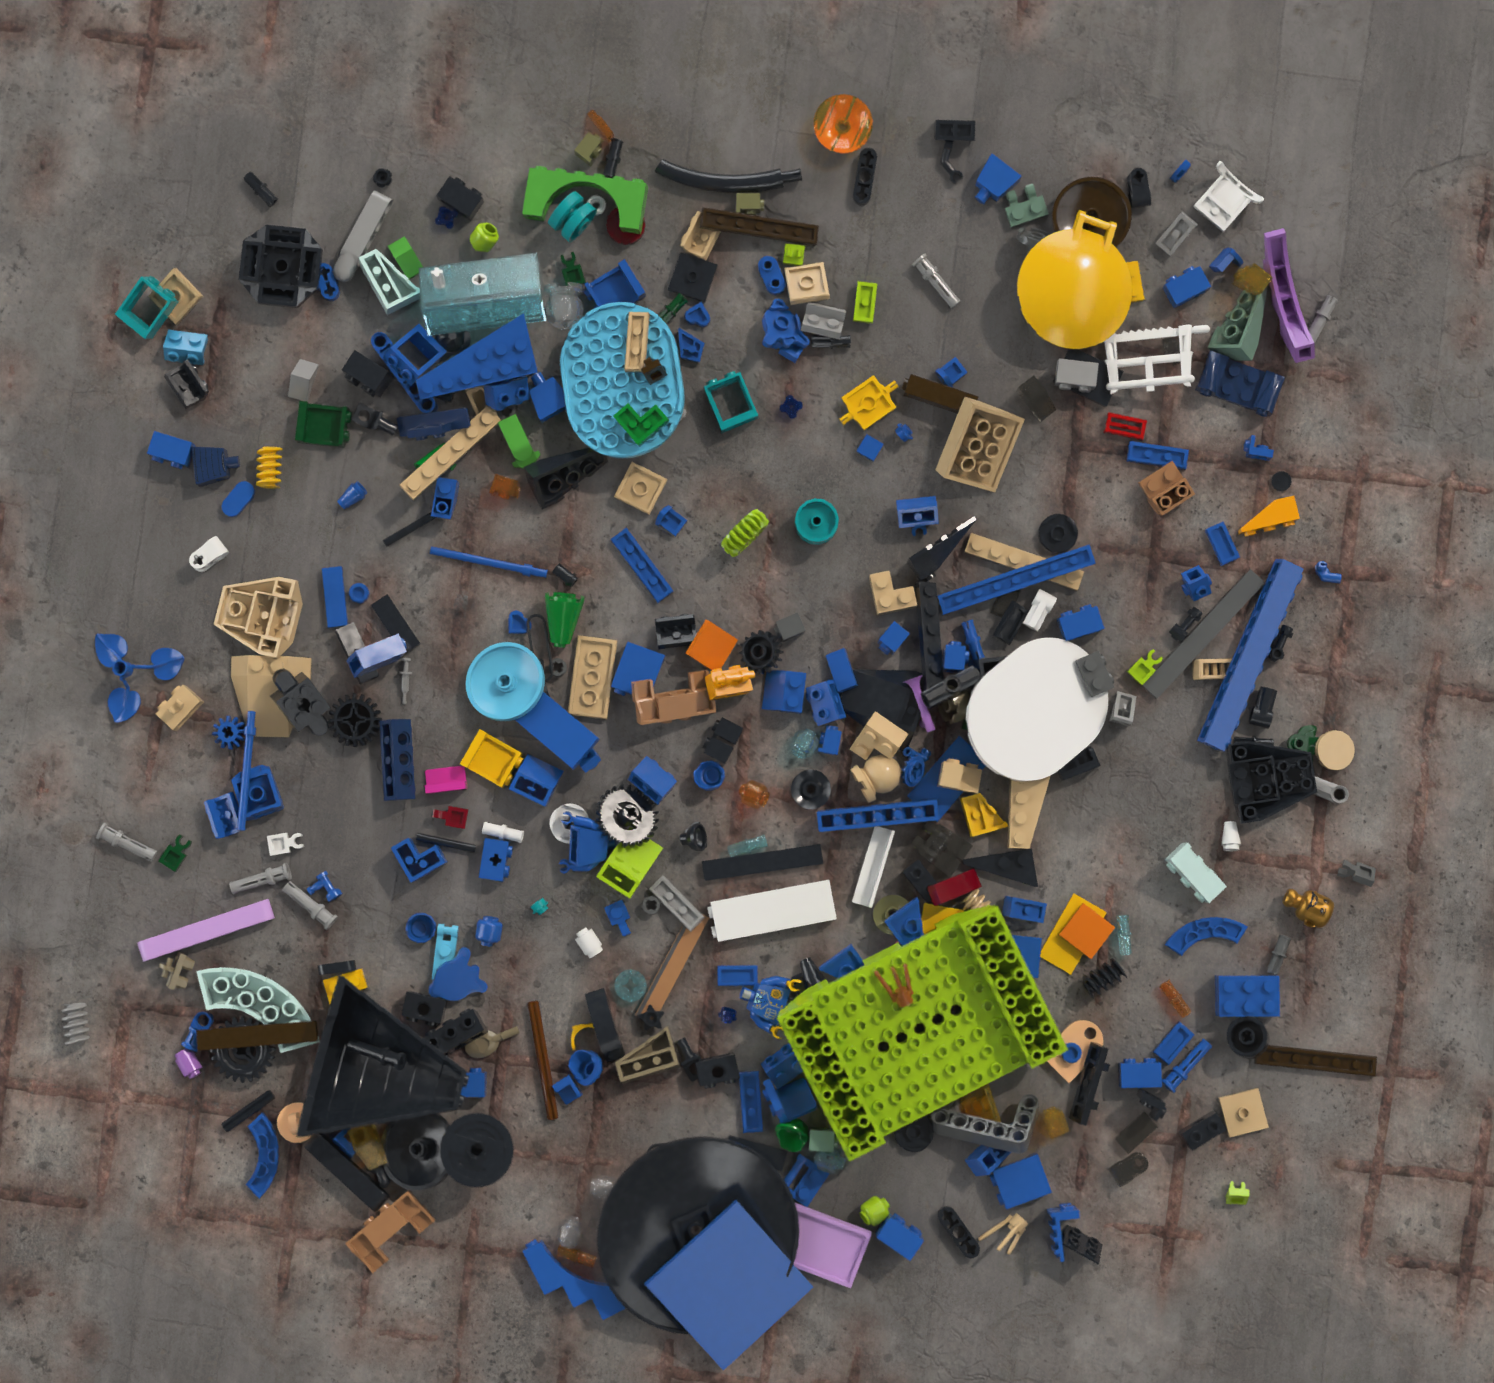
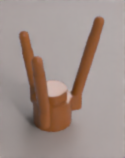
M907 964L903 965L906 986L901 985L895 968L891 967L898 987L894 991L895 994L879 972L874 971L878 980L891 996L893 1003L897 1002L898 1007H905L914 1002L912 998L914 993L911 988Z

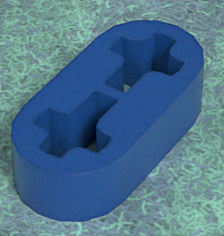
M322 263L320 273H322L324 268L330 272L327 273L328 280L326 281L323 275H320L319 288L326 300L334 301L340 295L339 286L333 275L332 267L329 264ZM328 284H330L333 290L335 289L332 296L325 294L328 291Z

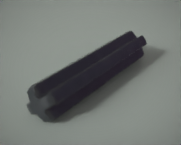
M271 1090L266 1091L222 1122L223 1129L229 1132L275 1099Z

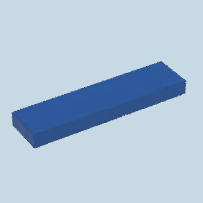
M627 528L611 538L613 544L657 603L674 592Z

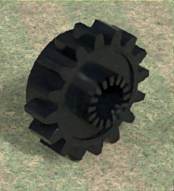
M759 630L758 634L751 632V637H745V643L740 645L742 646V651L739 654L743 657L741 662L746 663L745 667H748L751 671L753 670L754 673L758 672L764 675L765 671L771 673V667L778 668L776 662L782 661L779 657V654L784 653V651L779 650L782 643L776 642L778 637L771 636V632L766 631L764 633L762 630ZM763 648V649H764V653H763V655L760 657L759 654H758V652H759V650H761V649Z

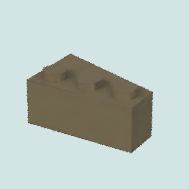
M668 1026L615 1062L622 1084L681 1067Z

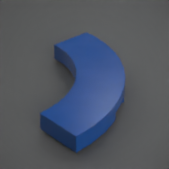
M1201 918L1179 928L1169 937L1164 945L1182 956L1191 945L1205 938L1219 937L1237 944L1248 927L1227 918Z
M263 1112L248 1126L256 1140L259 1156L256 1169L246 1185L259 1199L272 1184L279 1164L277 1135L273 1125Z

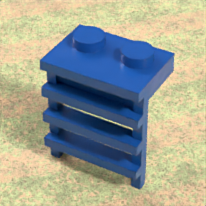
M1061 1203L1059 1207L1047 1208V1213L1052 1217V1220L1048 1221V1225L1052 1228L1053 1232L1049 1234L1050 1238L1055 1242V1245H1051V1249L1056 1254V1257H1060V1262H1065L1060 1220L1080 1218L1079 1209L1075 1205H1071V1203Z

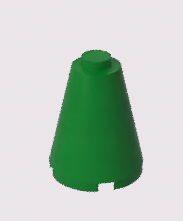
M549 592L545 593L550 642L554 643L555 647L564 648L566 644L571 643L585 601L584 596H580V599H577L576 594L553 592V596H549Z

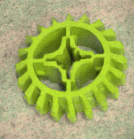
M758 509L752 510L723 539L721 546L724 548V551L732 557L738 556L767 527L769 520L766 518V515Z

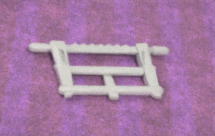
M1188 324L1174 329L1168 326L1167 329L1160 327L1159 330L1155 328L1151 331L1145 329L1144 332L1138 329L1137 332L1131 330L1129 333L1125 331L1121 334L1114 333L1107 340L1103 341L1107 356L1105 363L1109 377L1106 389L1111 390L1110 394H1115L1120 389L1146 387L1147 392L1155 391L1154 386L1182 383L1187 387H1191V383L1195 380V377L1191 375L1193 355L1191 351V334L1208 333L1210 327L1208 325L1192 327V325ZM1179 336V354L1118 359L1117 357L1118 342ZM1181 361L1182 376L1154 378L1153 364ZM1145 365L1146 379L1119 382V367Z

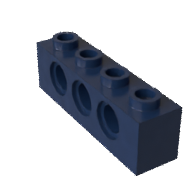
M411 719L379 721L384 801L415 799L416 788L414 783Z

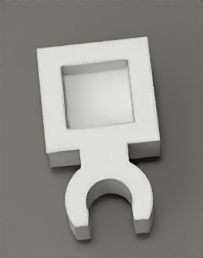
M288 833L267 836L270 856L291 853L290 847L292 846L298 849L303 848L304 844L298 845L295 842L297 837H302V834L296 833L291 838L288 837Z

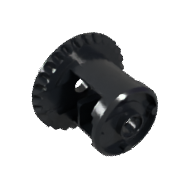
M471 1113L456 1119L444 1132L440 1144L441 1162L449 1176L462 1185L475 1188L489 1186L501 1179L508 1171L514 1154V1144L508 1129L497 1118L483 1113Z

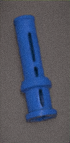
M1202 1039L1181 1064L1172 1068L1173 1071L1166 1079H1162V1084L1172 1093H1175L1179 1084L1183 1080L1186 1081L1188 1079L1187 1074L1212 1048V1045L1205 1039Z

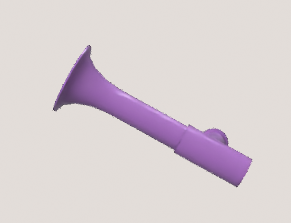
M922 676L903 683H907L914 692L922 717L919 725L925 728L927 732L935 730V727L921 697L920 679Z

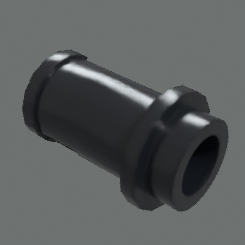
M560 563L552 571L553 574L565 582V586L573 587L578 580L577 574H572Z

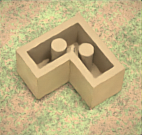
M890 571L870 574L869 580L877 616L917 607L913 586L893 590Z
M875 711L850 750L864 760H867L875 748L889 759H892L908 733Z
M948 758L946 762L941 763L937 787L978 794L982 770L978 769V765L966 763V766L960 764V760Z

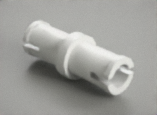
M484 822L482 834L499 837V840L507 839L522 843L524 831L508 828L504 824L500 826Z

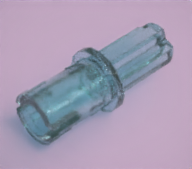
M765 835L749 840L745 838V841L729 845L727 850L729 856L733 857L747 852L750 854L753 850L768 847Z
M1129 915L1116 916L1118 928L1116 936L1119 938L1120 955H1130L1132 953L1130 938L1132 933H1130Z

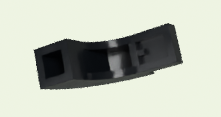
M602 988L586 993L585 997L590 1017L607 1063L624 1057L626 1055L613 1019L605 989Z

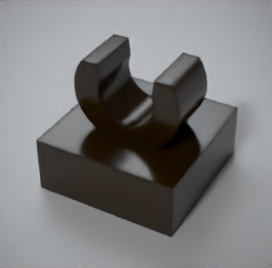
M651 357L643 361L646 366L641 368V371L650 385L667 376L665 369L658 359L652 361Z

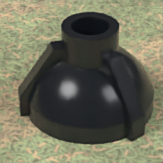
M694 822L685 830V833L680 835L681 844L688 845L697 852L704 851L707 848V834L704 826L700 822Z

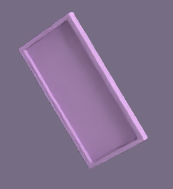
M795 1203L799 1218V1244L794 1266L797 1269L851 1288L872 1231Z

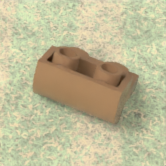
M1170 461L1138 482L1148 498L1147 501L1160 516L1195 495L1186 478L1182 477L1173 461Z

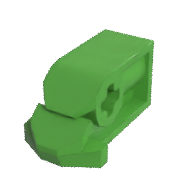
M514 414L499 421L498 424L516 459L512 463L513 467L524 469L525 466L536 462L541 454L539 450L533 451L517 415Z

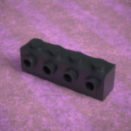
M474 1009L462 1011L459 1014L460 1017L445 1021L442 1027L437 1030L432 1029L428 1031L423 1039H426L445 1056H449L488 1033L478 1011Z

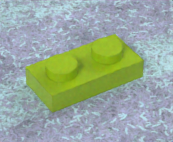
M858 281L853 322L873 324L877 283Z

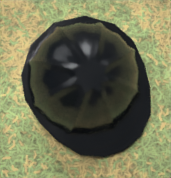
M447 319L439 322L434 328L433 338L447 351V354L457 355L470 347V333L461 323Z

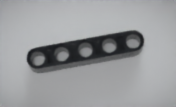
M323 1133L314 1134L304 1144L305 1149L374 1212H377L390 1198V1195L383 1188L379 1187L377 1182Z

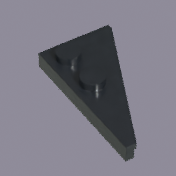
M1032 848L962 859L964 865L1038 887Z

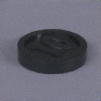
M1284 471L1275 473L1271 479L1272 487L1277 491L1287 490L1292 483L1290 475Z

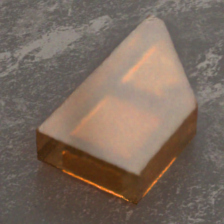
M594 110L588 112V117L607 142H611L614 134L606 122Z

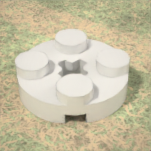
M571 803L560 806L554 810L550 817V828L553 835L559 841L570 844V829H567V825L563 824L561 820L568 821L570 816L563 814V812L569 811L573 817L578 815L589 818L582 807Z

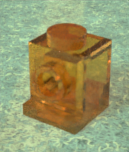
M495 474L489 493L492 496L498 493V497L509 500L510 497L518 499L522 487H519L520 483L517 480Z

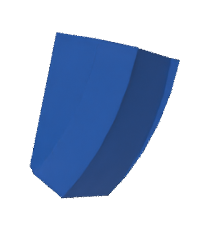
M259 765L250 770L246 821L256 820L284 809L277 784L269 766ZM242 771L231 780L238 804L240 801Z

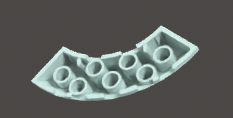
M210 968L196 971L206 1010L217 1008L240 1010L253 1016L264 1025L312 1021L303 1006L291 993L263 975L238 968ZM318 1037V1041L277 1045L280 1053L319 1043L320 1040Z

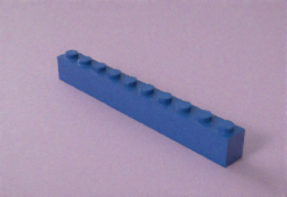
M1275 559L1225 674L1226 676L1222 681L1197 739L1198 742L1218 751H1225L1228 748V744H1231V736L1239 726V718L1247 707L1249 695L1255 689L1256 678L1261 674L1263 670L1262 664L1270 654L1272 641L1279 633L1278 627L1286 617L1288 604L1295 595L1294 590L1302 580L1303 568L1285 559Z

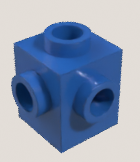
M1199 565L1181 573L1184 583L1181 585L1182 590L1193 601L1212 593L1210 589L1212 581Z

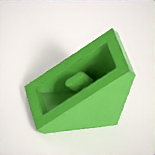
M405 236L388 246L408 280L425 271Z

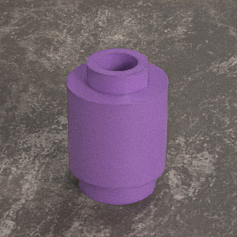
M186 1048L175 1054V1062L184 1078L189 1076L192 1079L201 1073L199 1070L202 1069V1066L193 1051Z

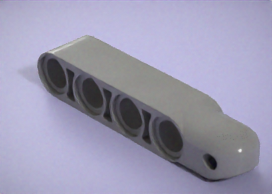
M376 190L372 192L333 268V275L338 281L348 282L353 278L359 267V257L367 253L392 206L393 199Z

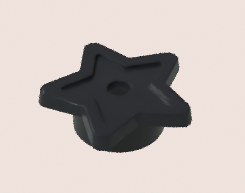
M649 1005L645 1013L639 1014L638 1017L644 1021V1030L647 1031L651 1027L661 1029L660 1019L664 1015V1011H655L652 1005Z

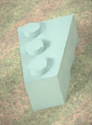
M377 249L359 257V265L387 315L422 298V290L409 281Z
M1188 842L1181 843L1165 859L1167 861L1166 866L1172 873L1175 874L1177 872L1182 877L1180 881L1187 888L1191 887L1196 892L1194 896L1201 903L1204 901L1210 903L1227 886L1212 869L1206 866L1203 859L1190 849L1191 845Z

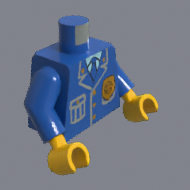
M773 976L763 979L760 983L755 982L753 990L743 987L740 992L739 998L748 1001L746 1009L750 1011V1017L755 1024L764 1031L772 1033L777 1039H782L777 1036V1031H783L777 1020L778 1013L781 1009L785 1008L790 991H800V989L794 988L795 982L802 983L799 979L790 981L788 978Z

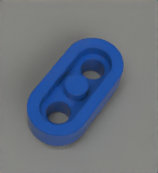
M771 256L761 258L758 263V270L767 291L772 295L781 294L785 289V280L776 259ZM765 263H771L772 267L767 269L764 265ZM778 281L779 285L777 287H774L772 285V282Z

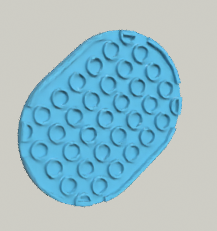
M614 302L596 307L587 312L584 317L573 325L561 349L560 372L568 419L578 437L594 451L613 458L642 456L661 446L672 435L683 413L685 393L677 344L667 324L648 308L628 302ZM629 312H649L650 314L646 359L651 357L652 361L658 359L667 373V376L651 385L642 372H625L624 370ZM629 403L635 412L642 417L656 404L670 421L639 447L613 415Z

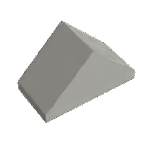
M302 359L298 361L290 376L288 397L308 402L319 364Z
M1117 691L1109 721L1125 726L1132 725L1137 696Z

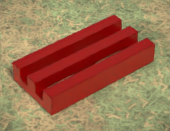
M1108 412L1104 433L1143 441L1147 420ZM1111 418L1142 424V427L1112 422ZM1110 426H1113V427L1128 429V430H1132V431H1137V432H1140V435H1139V434H1135V433L1120 431V430H1116V429H1111V428H1109V427H1110Z

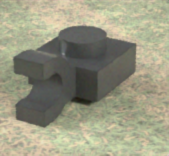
M1343 860L1342 868L1338 869L1337 876L1349 877L1351 875L1353 876V881L1372 887L1375 881L1376 868L1360 862H1356L1354 865L1347 860Z

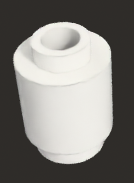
M585 927L576 933L578 936L575 939L577 944L589 958L594 957L603 950L601 947L602 943L592 928L588 930Z

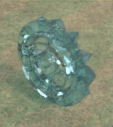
M625 970L615 980V991L624 1001H637L646 992L647 983L645 977L639 971ZM630 977L633 983L640 985L633 988L632 994H630L629 988L622 987V985L629 982Z

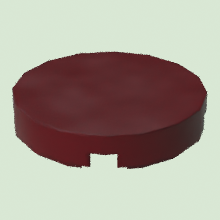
M618 207L613 209L607 217V232L611 239L618 244H634L641 239L645 232V219H643L641 234L622 232L619 227L620 216Z

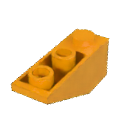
M1290 496L1274 500L1240 528L1238 535L1244 534L1247 537L1257 534V530L1264 529V532L1275 530V526L1283 524V528L1295 525V521L1300 519L1295 497Z

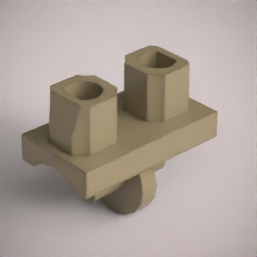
M178 951L173 966L171 965L174 959L169 957L166 964H159V968L164 969L162 977L167 978L170 971L166 986L173 990L175 987L186 988L188 978L180 976L181 969L192 971L195 963L193 959Z

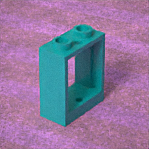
M141 276L115 313L117 317L144 339H153L179 302L174 298L175 294L167 288H162L159 285L160 282L153 276ZM148 286L167 301L150 327L131 312Z
M729 372L724 375L725 378L721 380L712 379L706 382V386H704V392L721 433L758 419V413L741 372ZM738 382L749 411L723 421L711 392Z

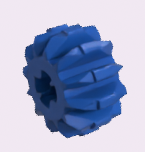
M226 716V722L220 718L219 723L221 725L214 724L213 727L218 729V732H212V735L219 736L215 739V743L221 742V748H225L228 745V749L232 750L233 743L235 746L240 747L241 745L238 740L245 741V737L241 736V734H244V729H240L245 724L244 722L238 723V717H234L232 720L231 716ZM226 730H231L233 732V736H229V738H227L228 734L226 733Z

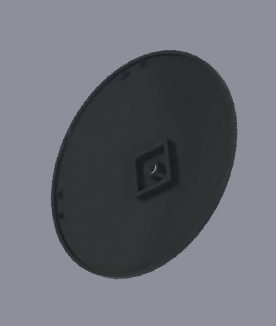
M698 1136L674 1140L648 1151L635 1160L619 1176L604 1201L597 1226V1253L600 1266L610 1290L618 1301L634 1316L651 1326L672 1333L690 1334L645 1285V1282L698 1235L691 1233L693 1226H700L702 1231L735 1200L791 1261L786 1273L788 1277L792 1270L799 1244V1218L793 1196L780 1173L769 1161L751 1148L738 1142L717 1137Z

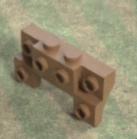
M709 671L688 672L689 688L654 694L653 680L651 679L631 682L632 699L636 705L637 723L640 725L657 722L667 724L675 719L689 720L692 716L716 713L715 700H709L704 678L709 675Z
M410 1190L393 1204L386 1203L378 1210L381 1213L376 1218L371 1216L363 1223L365 1227L345 1243L372 1273L389 1260L380 1246L409 1222L420 1234L436 1220Z

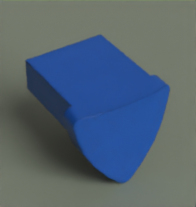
M1224 248L1209 267L1213 272H1223L1231 262L1239 267L1244 262L1234 249Z
M956 357L942 368L935 370L940 381L949 387H953L954 383L968 373Z
M667 505L659 512L655 524L658 527L662 526L676 537L687 523V520L674 511L672 506Z
M348 1128L341 1130L332 1140V1143L351 1159L358 1149L344 1137L351 1129Z

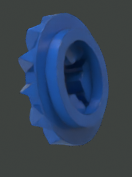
M918 755L909 756L908 761L904 762V768H902L901 778H903V783L909 787L916 786L924 775V760Z

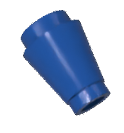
M358 481L351 483L337 502L343 509H346L364 499L367 491Z

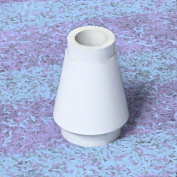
M1235 821L1224 822L1221 842L1223 851L1240 850L1241 841Z

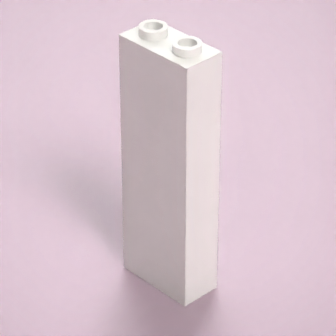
M829 880L713 901L711 906L708 907L709 918H714L715 926H711L713 938H717L718 942L837 919Z

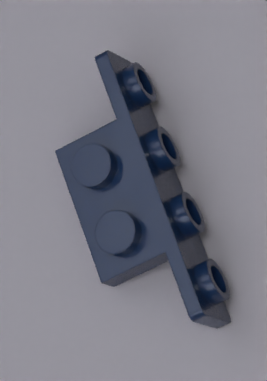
M467 408L397 418L400 436L416 437V441L428 439L430 435H433V438L444 437L448 431L471 427Z

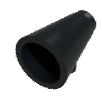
M811 957L801 960V973L791 977V980L799 979L803 981L805 990L825 980V977Z

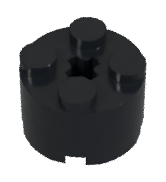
M1251 1016L1240 1017L1229 1025L1227 1029V1042L1231 1050L1238 1056L1245 1059H1255L1261 1056L1268 1048L1269 1033L1260 1020ZM1252 1033L1251 1037L1253 1039L1245 1042L1246 1039L1243 1036Z

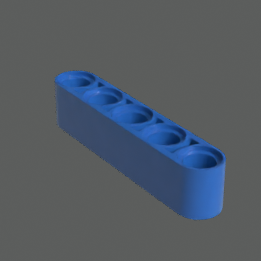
M375 333L371 338L372 346L422 413L437 412L438 405L434 398L420 400L419 393L412 394L411 389L417 383L415 382L411 386L407 381L400 378V374L383 358L394 344L385 333ZM379 339H386L384 346H376ZM431 401L433 403L432 408L424 410L423 404Z

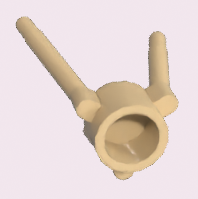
M1017 1213L1014 1216L1009 1215L1005 1220L981 1235L978 1240H983L1007 1223H1010L1007 1226L1011 1230L997 1248L1000 1251L1011 1237L1017 1234L1007 1251L1009 1255L1021 1235L1026 1231L1025 1227L1028 1223Z

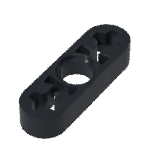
M872 148L863 149L859 156L853 192V200L859 206L868 204L871 198L877 162V153ZM867 153H870L871 157L874 158L870 159L869 167H865L866 158H863ZM862 172H868L871 179L863 182L860 180L859 175ZM861 186L865 187L864 195L868 196L864 197L863 200H859V196H856L861 193Z
M950 1206L941 1207L938 1211V1219L963 1255L969 1259L977 1257L980 1253V1246L956 1211ZM945 1210L952 1212L950 1216L954 1222L956 1219L959 1221L950 1228L947 1227L951 1225L948 1219H942L944 1216L943 1211ZM960 1226L964 1228L965 1233L961 1238L953 1235L955 1227ZM968 1236H970V1239H967L969 1244L971 1246H976L974 1248L975 1252L973 1254L971 1252H965L967 1250V1246L964 1244V1242L962 1243V1245L959 1244V1242L964 1241Z

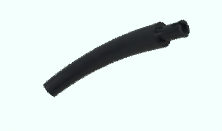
M662 159L655 169L657 174L677 183L702 190L725 193L768 191L784 188L783 184L802 181L800 168L781 172V169L752 174L725 175L691 170Z

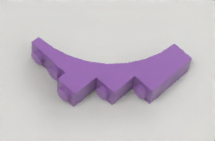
M1282 228L1264 233L1265 259L1263 260V274L1271 288L1272 306L1280 319V335L1295 363L1315 358V345L1304 321L1295 292L1288 258L1286 232Z

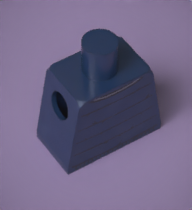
M192 447L195 483L199 487L229 479L230 469L240 468L239 456L228 457V452L224 448Z

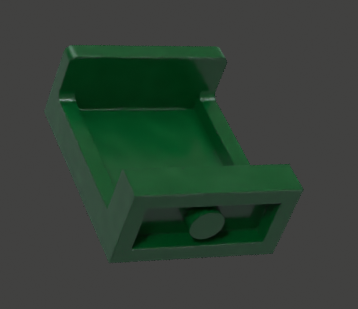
M299 401L295 441L303 444L345 448V444L349 443L350 432L347 431L348 423L351 424L352 412L349 411L350 409L347 406H327Z

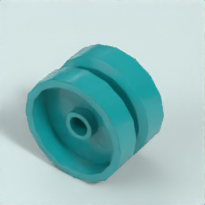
M576 191L571 192L556 207L548 220V224L554 230L559 231L562 229L561 236L569 243L584 232L597 213V209L589 202L583 204L584 198Z
M814 498L806 501L796 512L795 528L797 534L803 541L811 545L827 543L834 537L838 529L839 517L837 510L824 499ZM814 518H819L820 524H814Z

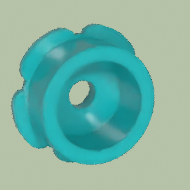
M543 897L530 906L533 910L532 914L537 913L541 915L548 909L547 904L549 902H546Z

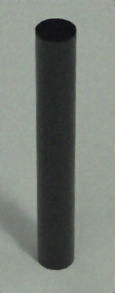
M430 512L385 538L383 542L388 547L437 517H431Z
M417 833L416 841L473 853L476 850V845L421 833Z

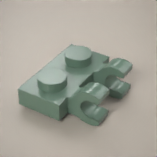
M1033 183L1024 188L1028 198L1027 201L1018 204L1015 190L1009 191L1006 194L1010 207L1004 210L1011 228L1049 215L1043 195L1036 196Z

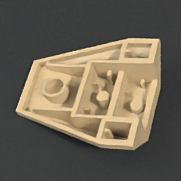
M275 577L223 586L214 625L258 654L279 658L294 641L303 605L298 581Z
M255 655L232 656L231 678L245 725H247L248 711L256 712L254 726L256 727V736L254 737H290L293 726L270 697L278 690L272 677L277 670L284 668L290 671L294 677L303 672L311 680L312 658L292 656L274 658Z

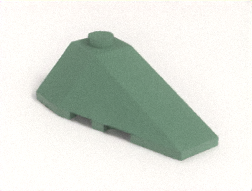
M1250 281L1238 297L1235 308L1232 312L1228 311L1225 315L1227 318L1221 327L1218 326L1215 329L1208 346L1209 350L1228 356L1235 361H1252L1259 344L1268 289L1267 281Z

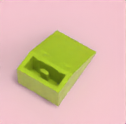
M650 839L647 843L643 842L642 846L635 844L634 848H631L629 844L626 848H623L620 842L596 877L631 899L663 850V847Z

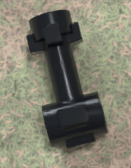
M1196 607L1187 611L1189 616L1180 626L1176 623L1169 631L1171 637L1176 641L1183 642L1189 634L1186 630L1194 621L1199 622L1203 613Z
M1282 625L1279 628L1280 636L1275 648L1270 651V661L1276 662L1284 658L1283 647L1287 638H1292L1293 628L1287 625Z

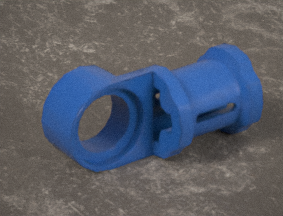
M202 1011L195 1015L189 1027L190 1032L186 1040L181 1043L183 1047L198 1052L196 1030L209 1029L212 1026L214 1019L210 1012ZM201 1015H206L209 1018V1023L206 1026H202L199 1023L198 1019Z

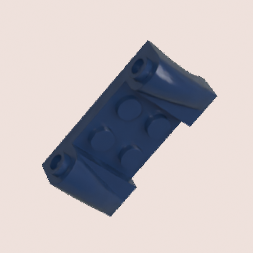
M1210 350L1195 390L1199 391L1203 396H1213L1255 411L1257 415L1270 417L1273 414L1285 377L1229 359L1228 356Z

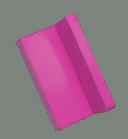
M464 766L425 771L426 794L467 789Z

